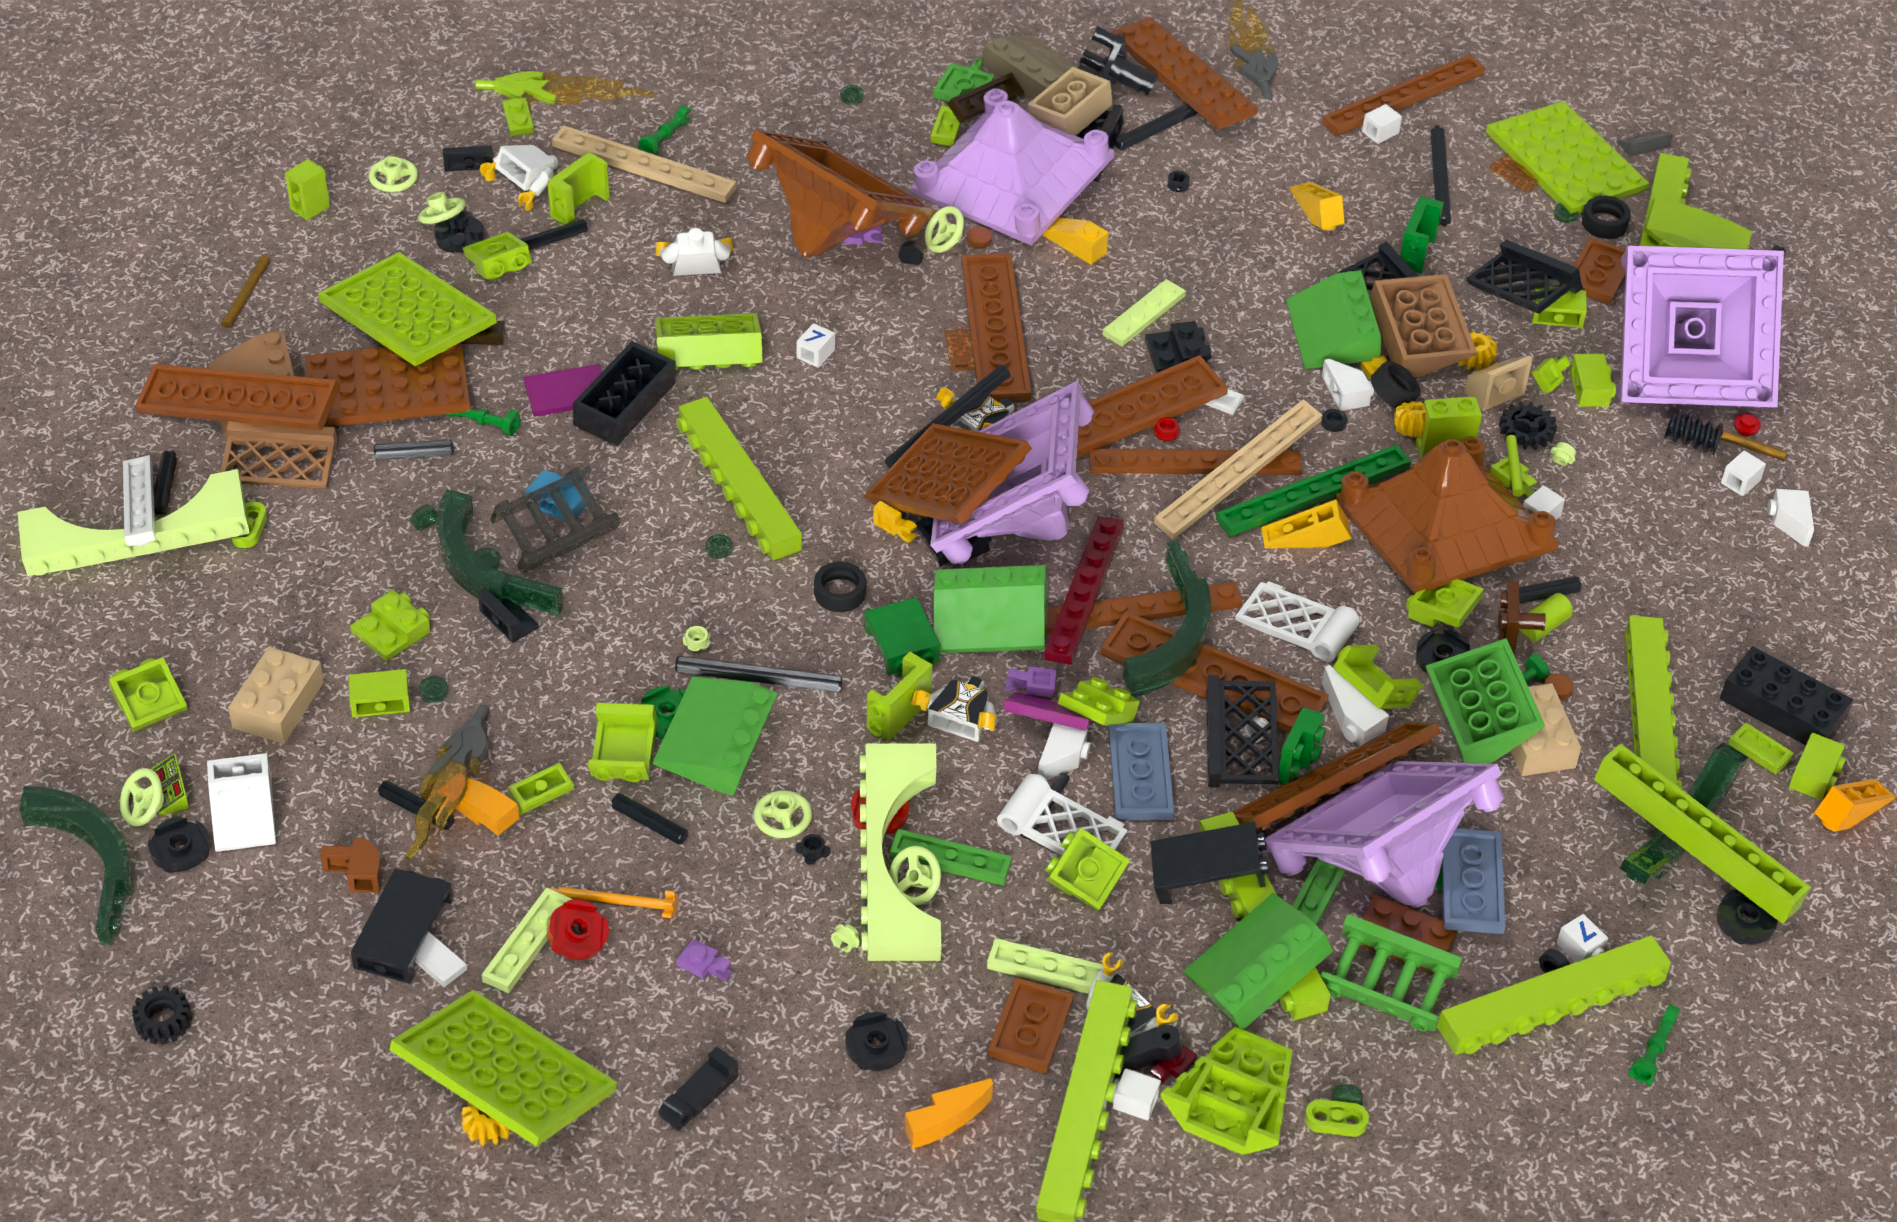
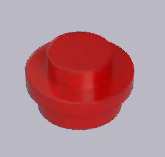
M1741 414L1735 418L1734 427L1741 435L1752 436L1759 432L1761 423L1758 418L1751 414Z
M1164 417L1158 420L1154 426V435L1162 441H1173L1179 437L1180 427L1175 419Z

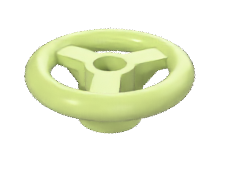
M394 156L377 162L369 171L370 183L378 190L384 192L406 190L418 178V171L413 163ZM377 172L386 175V184L377 180ZM410 175L407 181L395 185V182L401 177Z
M445 192L433 194L426 199L429 206L421 211L418 220L422 224H435L448 220L465 208V201L461 198L447 199Z
M953 206L941 208L929 220L925 231V242L931 251L935 253L945 252L961 239L964 218L958 208ZM946 214H953L956 217V225L947 221ZM939 221L938 233L932 240L933 229Z
M142 768L135 771L129 776L123 786L120 796V810L124 820L131 826L138 827L147 824L163 805L164 795L161 781L153 770ZM140 778H149L152 785L146 789L140 788L137 783ZM130 793H132L134 796V808L132 814L129 809Z
M775 791L765 795L758 801L754 809V820L758 828L765 834L775 838H790L799 835L807 829L812 820V809L809 802L795 792ZM801 806L804 813L803 819L794 827L791 822L792 813ZM763 816L775 818L778 822L782 823L784 830L770 827L764 821Z
M911 846L900 851L894 858L889 871L895 886L914 906L928 902L936 894L941 881V869L937 858L931 851L921 846ZM918 855L924 857L930 866L920 864ZM908 857L909 869L906 877L899 883L898 871L900 865ZM910 886L922 889L928 888L924 894L917 897H911L904 893Z

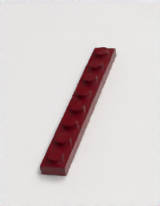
M1097 517L1045 648L1044 660L1072 665L1123 533L1124 520L1112 517Z

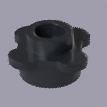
M817 834L806 835L795 846L796 852L802 854L806 864H815L816 860L830 855V848L825 846L824 839Z

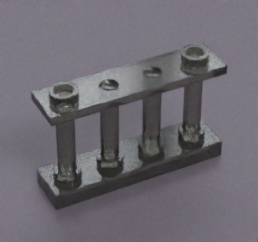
M590 466L583 469L579 467L567 472L566 477L512 502L505 500L494 507L495 510L490 518L492 524L504 519L522 550L521 558L517 564L522 574L617 530L621 523L617 512L608 516L606 513H603L584 482L587 481L592 471ZM575 486L593 517V523L587 526L579 524L561 492ZM550 497L570 529L569 534L561 538L559 535H555L537 504ZM528 508L546 539L545 545L538 549L535 546L532 547L514 514Z

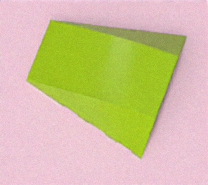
M1657 197L1652 201L1644 231L1659 244L1665 239L1678 247L1748 250L1752 231L1730 220L1695 207Z
M1234 1027L1211 1048V1052L1205 1057L1201 1056L1189 1072L1182 1073L1171 1088L1167 1087L1164 1089L1160 1097L1184 1131L1236 1153L1245 1155L1278 1146L1293 1050Z

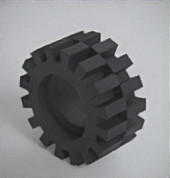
M157 986L152 987L153 993L149 994L147 990L142 993L143 999L137 997L135 1000L136 1006L133 1005L132 1017L138 1035L141 1034V1038L144 1041H147L149 1038L151 1044H156L157 1039H160L161 1045L167 1044V1038H171L172 1042L177 1040L176 1034L185 1035V1028L189 1029L191 1026L192 1014L188 999H186V995L183 992L179 993L178 988L173 987L170 992L168 986H163L162 991H158ZM167 1008L174 1012L169 1019L157 1022L150 1019L151 1015L159 1009Z

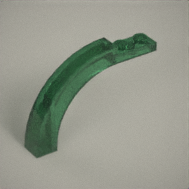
M447 489L441 499L437 512L438 543L445 568L458 585L476 598H478L479 593L487 589L504 606L507 601H511L518 605L559 615L563 609L562 588L499 571L484 563L471 551L464 536L467 525L474 514L472 496Z
M1178 541L1167 542L1165 562L1182 599L1186 617L1180 629L1166 643L1150 652L1124 659L1123 680L1127 690L1133 697L1159 690L1183 675L1197 660L1207 639L1211 613L1209 586L1206 578L1197 579L1195 571L1190 569L1187 552L1182 551Z
M1723 742L1714 748L1707 763L1687 794L1712 813H1715L1749 757ZM1659 830L1649 842L1626 857L1619 869L1624 871L1630 880L1647 884L1653 878L1660 880L1686 850Z
M24 786L19 808L24 826L49 827L73 834L89 844L102 859L105 872L96 932L100 945H113L114 935L120 934L121 929L120 917L117 916L118 910L124 909V896H133L134 886L133 870L125 841L119 829L102 810L81 797L52 788Z

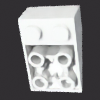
M267 753L207 761L215 851L276 844L272 779Z

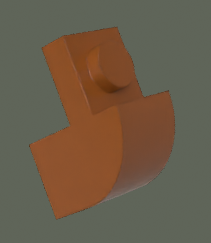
M354 837L352 847L322 845L320 857L323 871L347 872L349 892L380 893L383 876L380 855L377 848L371 842Z

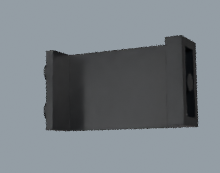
M1255 822L1150 841L1154 890L1160 904H1172L1171 889L1256 874L1260 888L1266 887L1265 875L1270 874L1267 857H1263L1262 851L1267 850L1264 832H1258Z
M395 868L351 950L353 969L411 984L415 976L413 961L443 902L451 904L453 901L451 883L440 878L419 875L414 871H404Z

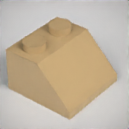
M1530 356L1511 358L1468 375L1465 393L1469 397H1476L1479 408L1482 411L1524 395L1532 358Z

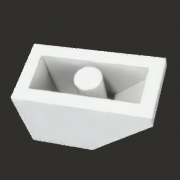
M1325 359L1322 378L1339 410L1345 411L1369 406L1371 396L1374 394V388L1371 381L1367 380L1363 371L1331 359Z
M1776 489L1774 497L1769 499L1767 507L1768 515L1773 517V524L1801 545L1809 546L1814 532L1809 492Z
M1054 723L1039 762L1038 774L1049 780L1059 776L1060 773H1066L1078 768L1081 759H1087L1091 743L1086 742L1088 730L1084 731Z

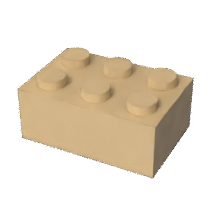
M1072 67L1028 104L1029 114L1037 121L1076 136L1113 105L1110 81Z
M268 647L228 707L232 728L285 744L324 683L321 663Z
M1553 684L1528 687L1545 727L1510 750L1521 776L1576 768L1581 746Z

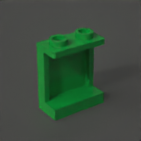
M1419 196L1404 231L1400 252L1403 260L1418 274L1423 272L1428 242L1434 244L1436 241L1444 203Z
M917 597L864 611V629L867 635L873 636L885 660V672L887 675L894 673L902 674L903 657L909 652L932 665L940 661V643Z

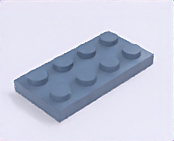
M1121 723L1109 725L1108 737L1115 819L1173 820L1174 804L1166 723Z
M1456 828L1443 850L1441 864L1443 929L1504 934L1505 904L1501 832Z

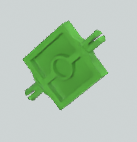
M978 58L974 60L970 67L951 63L934 88L933 98L949 102L956 96L995 80V75L981 71L980 69L984 63L981 59L978 61Z

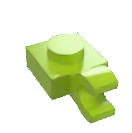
M1564 355L1559 360L1557 357L1554 359L1552 357L1545 359L1531 372L1542 392H1552L1565 379L1561 372L1571 362L1567 355Z
M1507 456L1491 466V473L1505 486L1510 488L1512 483ZM1520 463L1523 495L1529 498L1535 493L1531 487L1536 485L1537 481L1533 477L1528 476L1529 469Z

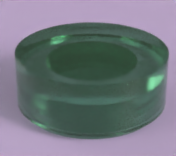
M848 85L840 90V100L845 104L856 105L864 99V91L856 85Z
M1562 203L1557 204L1553 212L1554 218L1562 223L1575 222L1579 211L1571 213Z
M430 504L423 505L412 514L410 523L417 531H423L435 524L438 519V512Z
M716 534L709 537L706 541V552L712 558L723 559L731 555L733 551V542L726 535Z
M481 548L473 555V566L478 572L492 573L501 565L500 554L493 548Z
M429 676L423 679L419 684L420 697L428 703L443 701L448 695L446 680L439 676Z
M1342 1084L1332 1090L1331 1101L1356 1103L1362 1106L1363 1093L1354 1085Z

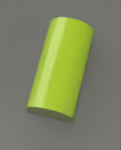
M1561 593L1553 594L1528 612L1546 614L1545 631L1519 629V631L1534 643L1572 617L1573 607L1571 602Z
M559 762L509 786L508 794L509 798L518 804L519 814L522 815L574 790V784Z

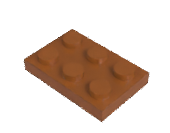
M1589 237L1574 264V267L1579 268L1583 286L1582 290L1586 291L1587 297L1608 304L1612 303L1625 279L1621 258L1626 249Z
M1375 894L1362 918L1446 952L1449 951L1457 934V930L1443 929V921ZM1359 945L1374 952H1377L1375 948L1370 947L1368 945ZM1393 955L1388 956L1392 959L1405 963L1404 960ZM1422 966L1417 967L1420 970H1423L1434 975V973L1430 969H1427Z
M1016 977L988 1048L987 1057L1047 1074L1074 1002V994Z

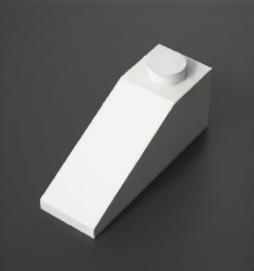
M1327 665L1324 669L1322 685L1325 693L1329 695L1328 700L1344 737L1349 742H1355L1358 746H1361L1385 733L1389 715L1374 705L1330 665Z

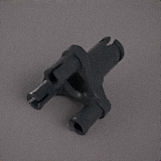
M1097 26L1091 40L1110 48L1109 51L1111 52L1108 57L1102 58L1085 49L1077 69L1110 81V85L1115 84L1117 81L1138 92L1142 91L1145 93L1144 95L1148 96L1158 75L1155 73L1151 74L1149 70L1126 60L1125 36L1118 33L1115 35ZM1086 66H1089V67H1091V68L1097 70L1098 72H1096V71H1094V70H1092V69H1090V68H1088V67H1086Z

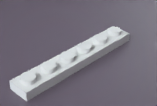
M150 455L123 461L124 537L127 547L132 545L143 546L155 540L153 465Z

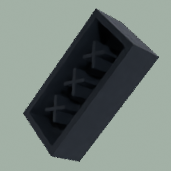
M631 341L573 402V425L618 446L675 385L676 361Z
M1753 646L1726 678L1720 700L1805 746L1812 732L1832 739L1847 719L1854 700Z

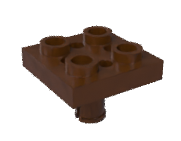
M1508 581L1506 592H1501L1500 608H1504V611L1499 610L1498 627L1503 629V631H1499L1498 641L1507 638L1515 656L1519 629L1545 631L1546 614L1520 612L1519 581Z

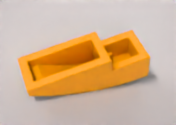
M458 776L437 793L438 796L479 826L482 823L497 836L520 819L516 802L496 789L471 778Z
M992 1079L931 1094V1106L906 1112L905 1131L912 1149L932 1143L951 1134L980 1113L992 1100Z

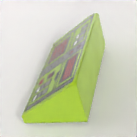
M173 754L151 768L160 778L164 795V802L159 810L160 816L189 809L176 754Z

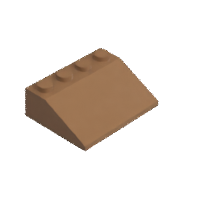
M1447 274L1377 280L1374 282L1369 298L1390 361L1404 367L1413 377H1421L1476 356L1477 351Z
M283 330L256 335L208 363L209 369L294 376ZM221 421L224 436H228L226 431L227 421Z

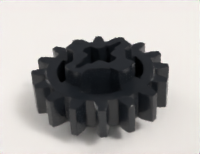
M1519 402L1518 407L1511 404L1509 405V410H1503L1500 418V434L1506 435L1505 441L1509 435L1516 436L1517 446L1519 444L1523 445L1524 450L1528 446H1532L1534 450H1537L1539 444L1545 448L1547 447V442H1552L1556 434V417H1550L1551 411H1543L1542 405H1539L1537 408L1533 407V402H1529L1528 406Z

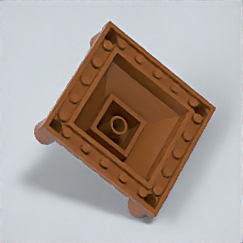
M757 129L754 130L751 136L753 144L746 156V159L749 160L748 165L758 171H762L763 168L769 169L771 164L776 168V175L791 208L790 219L794 244L799 248L798 252L805 257L819 256L849 238L851 234L887 224L889 220H899L897 225L900 227L899 232L910 238L913 235L919 236L927 219H931L936 211L818 140Z
M1468 437L1461 440V442L1455 439L1446 440L1423 456L1411 470L1384 482L1368 486V478L1360 472H1350L1342 478L1341 492L1336 494L1335 500H1337L1348 518L1414 594L1422 590L1428 591L1450 584L1453 580H1463L1558 550L1559 541L1554 537L1556 523L1554 516L1546 511H1538L1531 514L1484 464L1485 444L1476 437Z

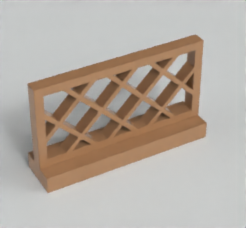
M228 421L226 429L228 437L220 472L228 471L238 464L243 469V472L239 474L242 484L327 489L334 451L338 445L335 427L311 430ZM233 445H245L248 448L238 456L232 452ZM265 446L272 447L275 450L264 458L258 452ZM291 448H298L301 451L292 459L284 452ZM318 449L327 450V454L318 461L311 455ZM254 454L259 461L247 468L242 461ZM281 456L286 463L274 469L269 462ZM307 457L313 464L301 471L295 464ZM263 466L270 471L264 477H256L253 474ZM289 468H292L297 473L291 479H283L280 476ZM317 469L323 474L321 481L309 480L307 477Z

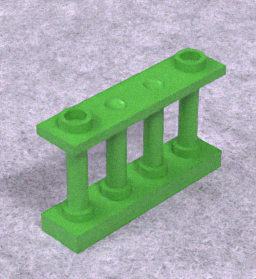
M1347 914L1343 923L1342 936L1346 937L1348 942L1333 975L1324 971L1321 974V978L1330 995L1337 998L1343 995L1407 1020L1413 1028L1419 1031H1427L1428 1029L1435 1031L1438 1016L1431 1012L1445 979L1450 977L1457 980L1463 958ZM1365 944L1375 948L1377 952L1362 986L1345 980V977L1359 945ZM1393 955L1403 959L1405 964L1391 997H1388L1373 990L1387 957ZM1422 966L1432 970L1434 975L1419 1009L1402 1001L1416 968Z

